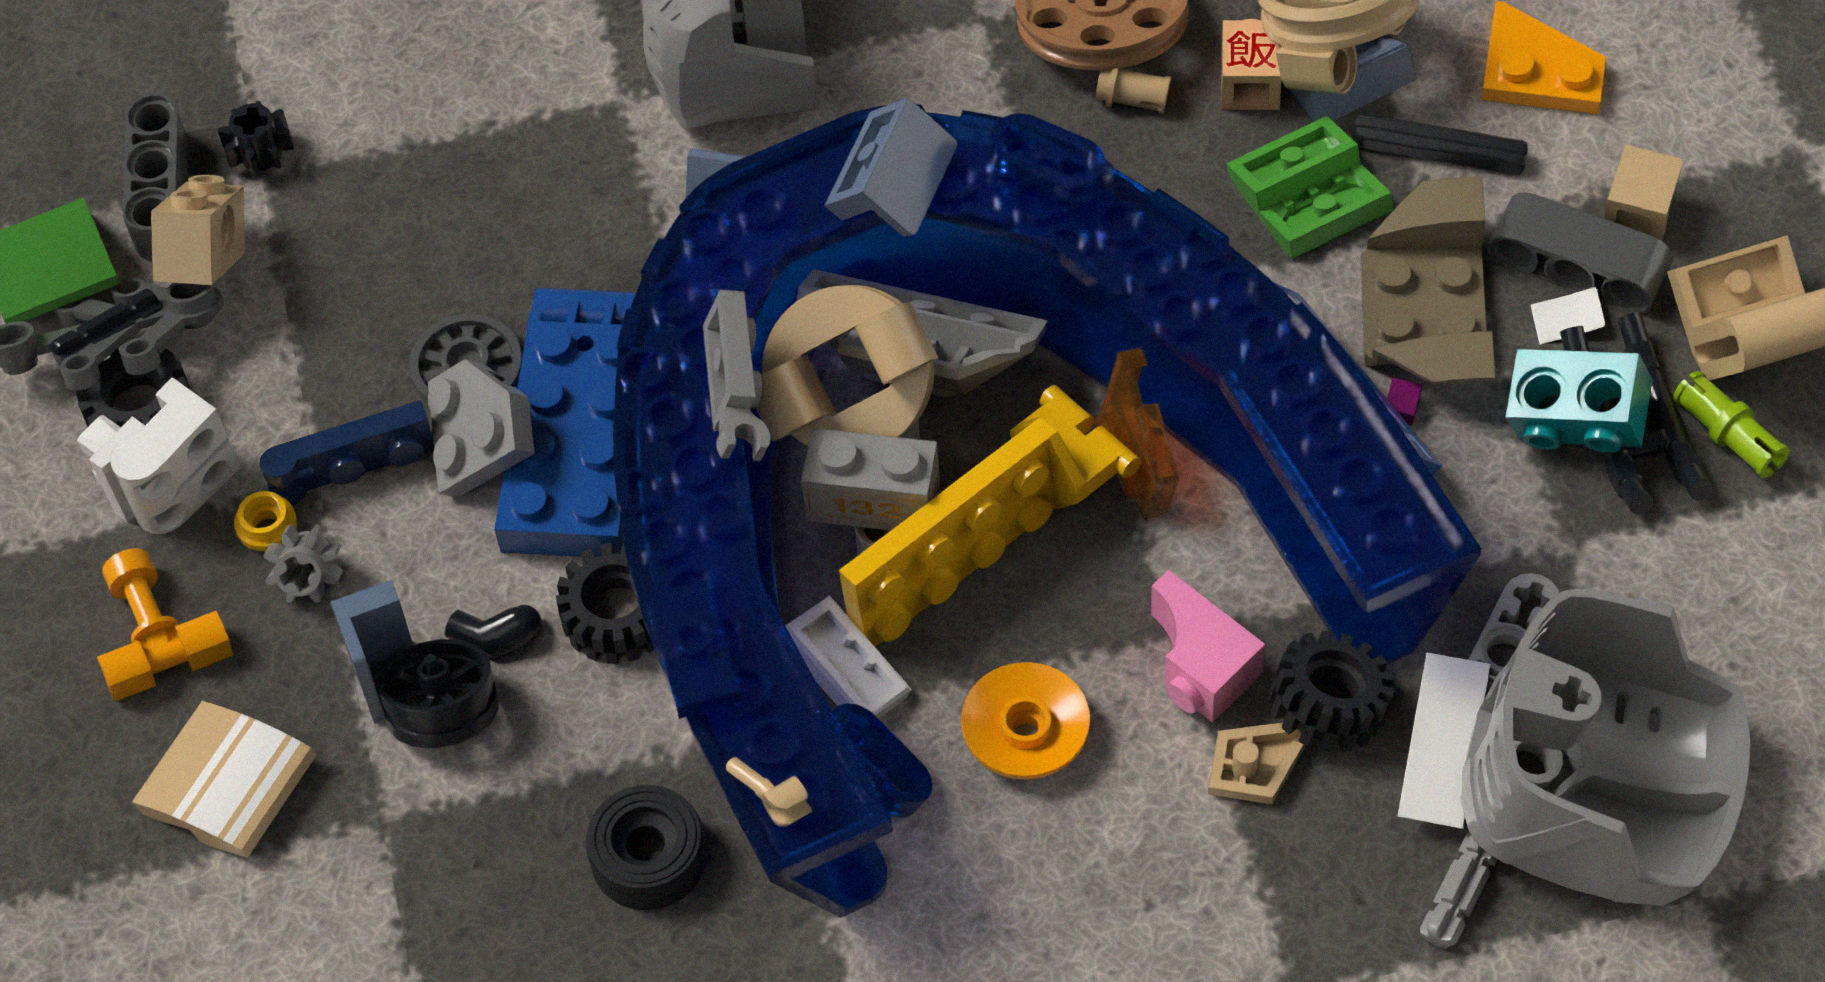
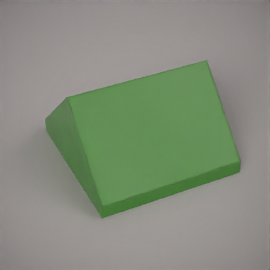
M84 198L0 230V312L5 324L15 321L25 322L120 284Z

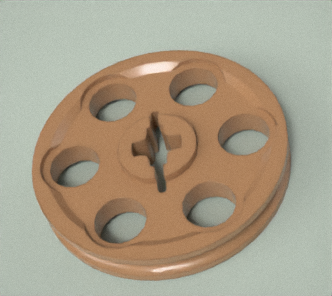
M1016 0L1015 2L1018 32L1024 44L1036 55L1049 62L1081 70L1120 69L1153 59L1167 51L1181 38L1189 21L1188 0ZM1048 22L1063 24L1051 29L1038 27ZM1145 22H1158L1162 24L1155 28L1138 26ZM1096 39L1110 41L1109 43L1101 46H1092L1086 44L1087 42Z

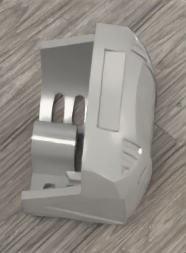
M640 0L643 18V48L647 68L664 104L683 129L709 126L712 123L728 120L797 113L816 109L813 57L807 56L801 0H742V13L736 12L734 0ZM744 33L746 45L734 43L733 35Z
M1576 588L1560 592L1549 600L1532 619L1512 657L1497 675L1477 712L1462 770L1461 804L1467 827L1474 841L1487 853L1505 864H1510L1531 875L1566 888L1610 899L1612 902L1663 906L1696 891L1717 866L1727 849L1737 825L1745 797L1749 774L1751 740L1749 717L1743 693L1738 686L1717 672L1688 659L1674 607L1641 597L1629 598L1593 589ZM1619 697L1625 701L1623 723L1621 724L1615 721L1616 703ZM1651 713L1658 716L1657 732L1649 730ZM1526 751L1537 756L1543 763L1545 773L1536 775L1524 771L1518 764L1516 753Z

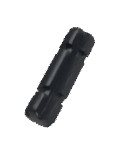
M144 289L125 300V305L120 302L76 328L77 332L70 330L53 340L49 345L52 355L60 365L65 358L78 353L89 343L96 344L135 324L134 320L140 317L145 319L160 311L163 307L152 290Z

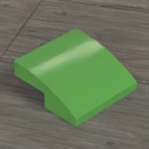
M1328 116L1226 163L1228 174L1237 189L1291 259L1394 211L1391 191L1360 163L1358 144Z

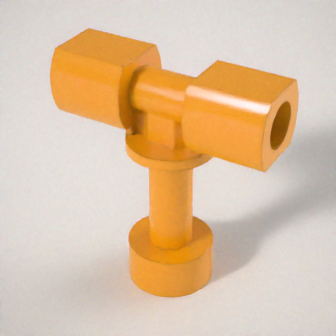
M139 548L127 549L113 555L105 562L102 574L110 593L115 598L128 600L138 623V627L131 635V644L97 656L102 674L114 702L155 687L156 683L153 674L188 661L193 672L234 656L228 635L217 611L179 624L178 620L174 617L161 615L151 592V588L158 580V574L147 551Z

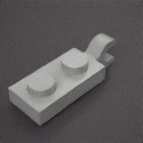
M720 290L703 324L713 431H719L716 447L721 458H729L736 445V438H742L749 442L752 447L753 461H761L770 444L771 437L765 423L751 412V409L757 408L762 391L761 374L759 371L753 370L751 358L756 340V324L753 318H747L744 292Z

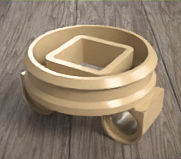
M1257 0L1262 7L1261 21L1265 34L1281 45L1276 56L1284 86L1294 90L1346 94L1354 83L1357 72L1355 46L1375 40L1386 34H1399L1403 30L1406 21L1415 12L1419 0Z
M859 285L834 286L817 290L791 305L774 325L764 349L761 375L762 391L756 410L761 420L768 427L773 442L791 434L808 446L812 428L902 437L915 425L927 406L934 382V360L938 356L910 301L901 303L898 299L883 291ZM855 329L883 385L890 383V386L837 414L808 357V353Z

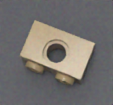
M216 175L193 176L151 211L153 281L213 285L244 255L243 185L225 184V179Z

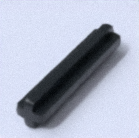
M1365 113L1358 115L1352 138L1358 144V148L1515 175L1522 174L1528 154V143L1524 140Z

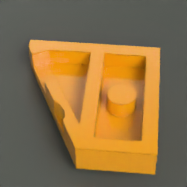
M1495 1L1481 100L1599 114L1606 56L1505 2Z

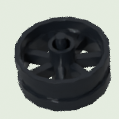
M437 639L411 646L400 651L384 665L377 678L378 692L381 704L384 707L388 730L398 741L412 747L435 749L464 742L477 736L490 725L499 709L498 694L495 682L493 681L489 657L479 646L464 640Z

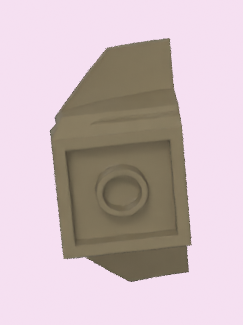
M1483 176L1422 181L1368 238L1367 249L1361 254L1360 262L1364 365L1366 367H1400L1434 386L1464 382L1495 381L1492 331H1487L1482 262V243L1486 221Z

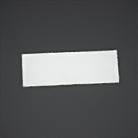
M1426 653L1397 817L1463 829L1465 815L1461 804L1462 770L1476 715L1485 699L1490 664Z

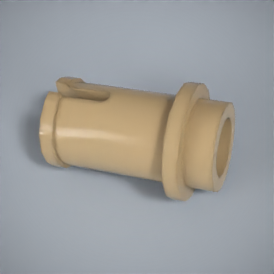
M1122 68L1100 70L1095 99L1106 101V107L1112 108L1114 102L1158 111V113L1164 114L1171 77H1162Z

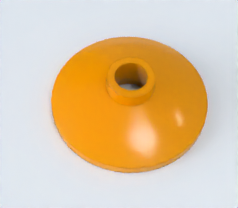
M1020 662L994 669L976 682L966 696L962 707L961 728L966 746L974 758L984 767L1008 778L1037 779L1062 770L1079 755L1088 738L1090 712L1083 692L1065 673L1040 663ZM1026 723L1035 726L1038 730L1035 734L1028 736L1018 735L1014 732L1017 726Z

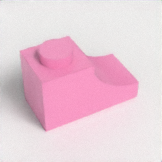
M1167 570L1152 585L1151 616L1163 626L1174 647L1165 656L1166 691L1171 700L1180 709L1190 714L1197 710L1213 723L1263 674L1265 643L1170 570Z

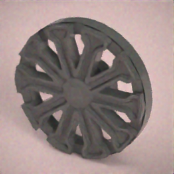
M471 313L444 318L425 330L417 339L411 351L409 360L411 379L417 393L427 403L429 394L428 381L464 359L487 365L497 373L495 377L503 381L505 385L516 387L519 381L522 362L519 341L508 326L490 316ZM479 328L487 331L480 340L474 338V333ZM459 329L462 332V337L453 340L449 336L450 332ZM504 340L507 343L505 347L489 351L497 341ZM432 343H437L443 347L441 353L429 350L428 348ZM507 360L512 361V365L509 368L494 365ZM426 363L440 366L425 372L421 370V366Z

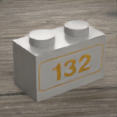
M818 428L811 429L801 478L806 521L891 531L938 495L940 476L936 441Z

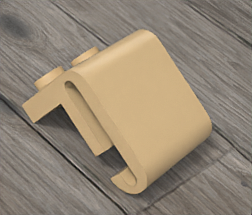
M1787 235L1667 272L1692 354L1700 370L1706 375L1708 380L1744 372L1825 347V288L1805 293Z

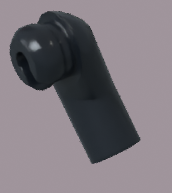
M525 604L508 608L485 621L458 609L450 616L446 624L445 637L448 639L464 640L477 645L488 657L498 659L532 642L536 634L540 632L542 619L540 613L534 607Z

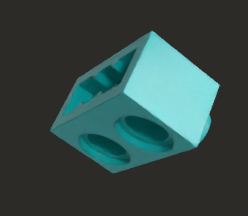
M1517 349L1506 418L1520 440L1538 449H1556L1560 446V443L1582 444L1599 452H1616L1621 449V446L1642 447L1653 379L1639 353ZM1554 395L1559 396L1552 406L1546 409H1537L1538 405L1545 398ZM1612 398H1621L1613 409L1597 412L1603 402Z

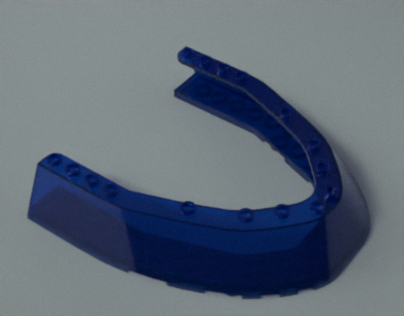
M916 104L925 112V109L921 104ZM887 105L849 113L732 162L701 182L679 205L680 214L664 239L658 238L640 272L641 282L634 296L631 308L626 309L617 342L618 356L613 423V458L617 503L631 581L658 664L700 750L769 881L839 918L870 905L880 898L886 889L888 869L875 840L893 832L892 819L780 617L774 570L771 504V466L776 441L773 442L770 438V444L761 461H753L752 447L749 442L742 438H736V445L729 458H721L717 451L716 441L719 431H713L703 324L720 290L745 293L747 318H753L756 324V340L751 354L753 370L759 371L761 375L763 354L768 337L781 315L798 301V287L813 269L1048 320L1046 333L1039 342V345L1048 348L1133 405L1236 485L1328 631H1332L1333 639L1340 642L1343 633L1354 636L1351 643L1352 646L1359 649L1363 642H1366L1373 647L1370 658L1373 659L1382 655L1387 661V665L1415 652L1480 557L1482 550L1390 411L1345 349L1302 302L1297 305L1263 272L1229 245V237L1160 188L1153 192L1114 169L1113 165L1107 160L1087 154L1086 145L1046 131L1042 137L1005 125V118L984 113L962 110L961 116L958 117L925 112L956 140L957 148L917 233L909 237H903L873 210L841 221L824 206L869 113ZM816 350L808 353L810 361L813 355L815 354ZM751 409L752 414L761 420L757 410ZM733 757H737L762 777L767 778L774 787L793 776L797 777L807 791L808 798L805 801L811 807L812 812L788 826L779 827L769 816L762 799L726 770L728 761Z

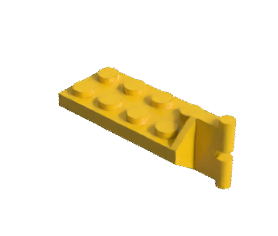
M1050 386L1040 397V404L1042 406L1010 430L1011 440L839 570L847 616L874 647L883 641L891 642L897 639L908 628L912 618L931 604L939 605L945 602L955 592L959 582L978 567L983 569L993 565L1001 557L1006 546L1025 531L1034 532L1042 527L1049 519L1052 510L1078 504L1117 473L1124 478L1131 477L1139 469L1141 459L1104 426H1098L1085 436L1093 426L1094 418L1058 386Z

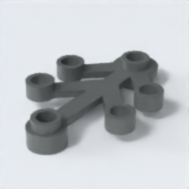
M127 278L111 289L115 304L85 297L55 309L54 312L58 324L63 329L36 335L33 325L28 322L15 321L1 325L0 367L9 375H18L30 371L37 365L38 355L51 352L49 345L53 340L70 330L77 332L76 328L120 302L125 305V300L144 289H150L155 293L163 307L160 311L145 319L140 317L134 320L135 324L96 344L89 343L84 349L68 356L60 363V370L66 387L75 391L84 390L97 384L101 379L98 364L120 346L119 352L125 371L131 375L146 374L155 370L160 365L161 359L158 349L183 328L197 329L208 325L213 321L215 315L221 311L224 301L220 290L212 285L172 283L165 288L147 284L142 278ZM150 327V328H149L142 336H140L139 338H134V339H131V340L127 341V340L130 339L134 334H136L140 329Z

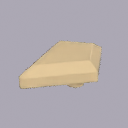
M1283 722L1218 731L1208 794L1273 804L1306 745L1298 742L1302 732L1296 729L1288 735L1281 728Z

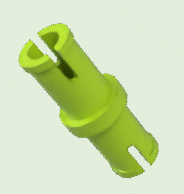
M1695 371L1689 374V379L1695 383L1694 387L1685 379L1678 385L1674 392L1673 400L1678 405H1682L1709 429V438L1719 447L1727 445L1750 465L1761 478H1767L1774 474L1773 469L1768 466L1770 462L1778 470L1782 467L1789 456V447L1779 442L1753 419L1754 412L1743 401H1732L1708 380L1702 371Z

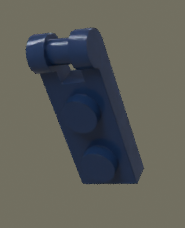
M419 400L273 446L262 454L260 468L263 477L268 482V491L285 498L294 506L302 501L308 490L330 483H352L361 478L365 472L390 464L404 466L414 463L423 454L434 451L433 436L422 401Z

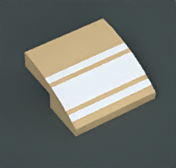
M201 701L132 803L143 815L190 830L201 843L248 858L317 754L310 746L276 728L236 711Z

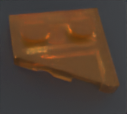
M1140 347L1118 352L1101 412L1095 420V428L1104 426L1141 459V465L1135 474L1129 478H1124L1119 474V478L1125 495L1129 499L1134 498L1144 520H1148L1168 513L1179 477L1171 449L1166 440L1165 426L1158 402L1143 405L1138 381L1142 369L1148 365L1145 354Z

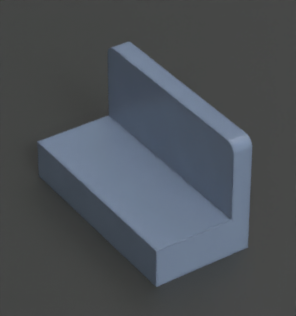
M908 97L871 111L824 206L841 221L873 210L903 237L914 235L919 229L957 148V142Z
M392 579L330 601L350 661L374 723L384 720L385 715L372 677L378 676L384 665L400 651L414 646Z

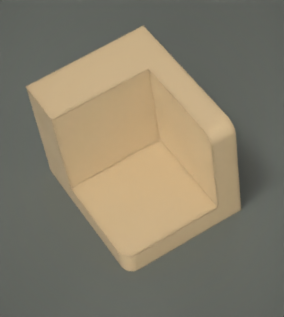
M1625 144L1607 199L1604 219L1649 234L1662 241L1671 201L1683 165L1682 159Z

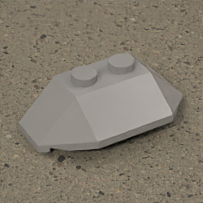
M813 269L798 287L797 300L812 292L828 287L859 285L883 291L898 299L901 303L910 301L938 356L934 360V382L931 394L948 397L958 393L965 395L1032 353L1046 333L1048 320ZM855 329L829 342L846 368L864 372V376L869 380L882 383Z

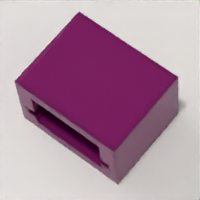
M1392 378L1387 399L1408 425L1413 426L1421 397L1422 384Z

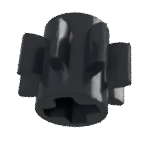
M261 101L230 110L232 115L229 119V126L218 128V134L228 165L233 168L242 163L243 166L250 169L252 176H256L259 171L272 167L281 168L280 159L282 151L294 149V142L290 129H288L284 111L279 109L271 113L267 107L261 104Z

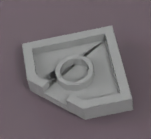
M464 359L428 381V406L431 412L434 443L433 460L436 466L438 493L442 495L462 496L534 454L528 396L516 387L505 385L495 377L497 373L483 363Z

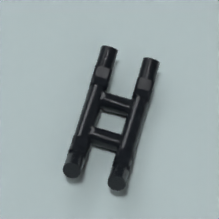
M1642 312L1624 315L1618 318L1626 347L1624 351L1625 353H1639L1653 379L1648 410L1656 429L1644 431L1642 447L1621 446V449L1616 452H1601L1607 466L1606 472L1618 496L1624 499L1632 513L1639 515L1648 512L1653 506L1654 501L1642 482V475L1636 468L1633 459L1666 452V460L1678 483L1685 487L1692 499L1697 501L1704 500L1713 492V484L1702 469V462L1696 455L1692 443L1686 437L1662 379L1660 366L1655 356L1652 341L1648 338ZM1582 325L1570 327L1559 332L1564 351L1590 352ZM1612 398L1603 402L1597 412L1613 409L1621 398Z

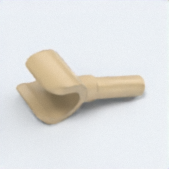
M733 757L728 761L726 770L762 799L769 816L779 827L788 826L812 812L811 807L805 801L808 798L807 791L797 777L793 776L774 787L767 778L762 777L737 757Z

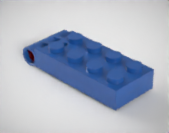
M536 288L532 311L529 313L517 387L529 399L534 454L505 470L503 473L494 529L501 553L581 557V553L590 548L596 558L603 555L601 544L612 543L614 554L621 553L622 544L626 542L658 324L657 293Z

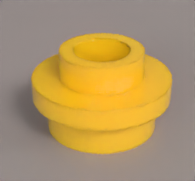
M259 491L247 496L239 505L234 518V528L239 540L246 547L256 551H266L270 543L283 545L281 535L285 528L290 524L295 528L297 527V517L293 506L285 498L270 491ZM264 519L276 520L270 526L256 528L258 523Z

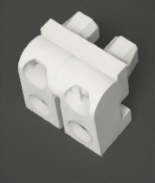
M173 377L155 394L161 410L146 425L132 416L122 427H119L106 416L101 415L77 439L81 450L91 457L89 461L93 467L92 472L97 482L102 485L115 514L126 522H129L135 516L143 530L152 534H165L180 527L241 468L231 442L227 440L228 435L217 409Z

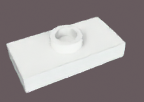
M830 595L783 627L778 637L860 732L907 698L912 690Z

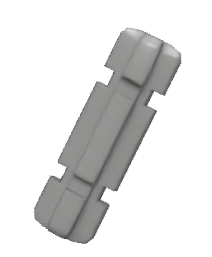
M1470 832L1466 834L1458 850L1459 860H1453L1433 900L1434 911H1428L1420 927L1423 939L1442 949H1447L1458 942L1465 927L1463 918L1464 916L1470 917L1490 876L1488 867L1489 865L1495 866L1498 860L1474 841Z

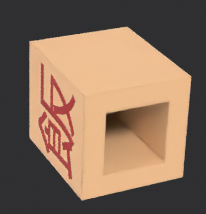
M1223 20L1221 110H1280L1282 80L1276 53L1281 48V45L1265 34L1261 20Z

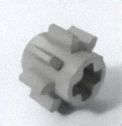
M318 524L311 531L300 533L297 532L294 526L288 525L281 535L283 545L270 543L263 557L266 560L276 564L265 582L267 585L277 583L287 593L286 602L291 603L296 596H306L308 594L315 603L320 602L325 593L324 582L337 584L343 573L339 566L331 564V561L337 556L342 547L341 544H329L327 539L320 535L321 526ZM294 557H296L300 564H296L293 561ZM308 563H311L314 568L312 571Z

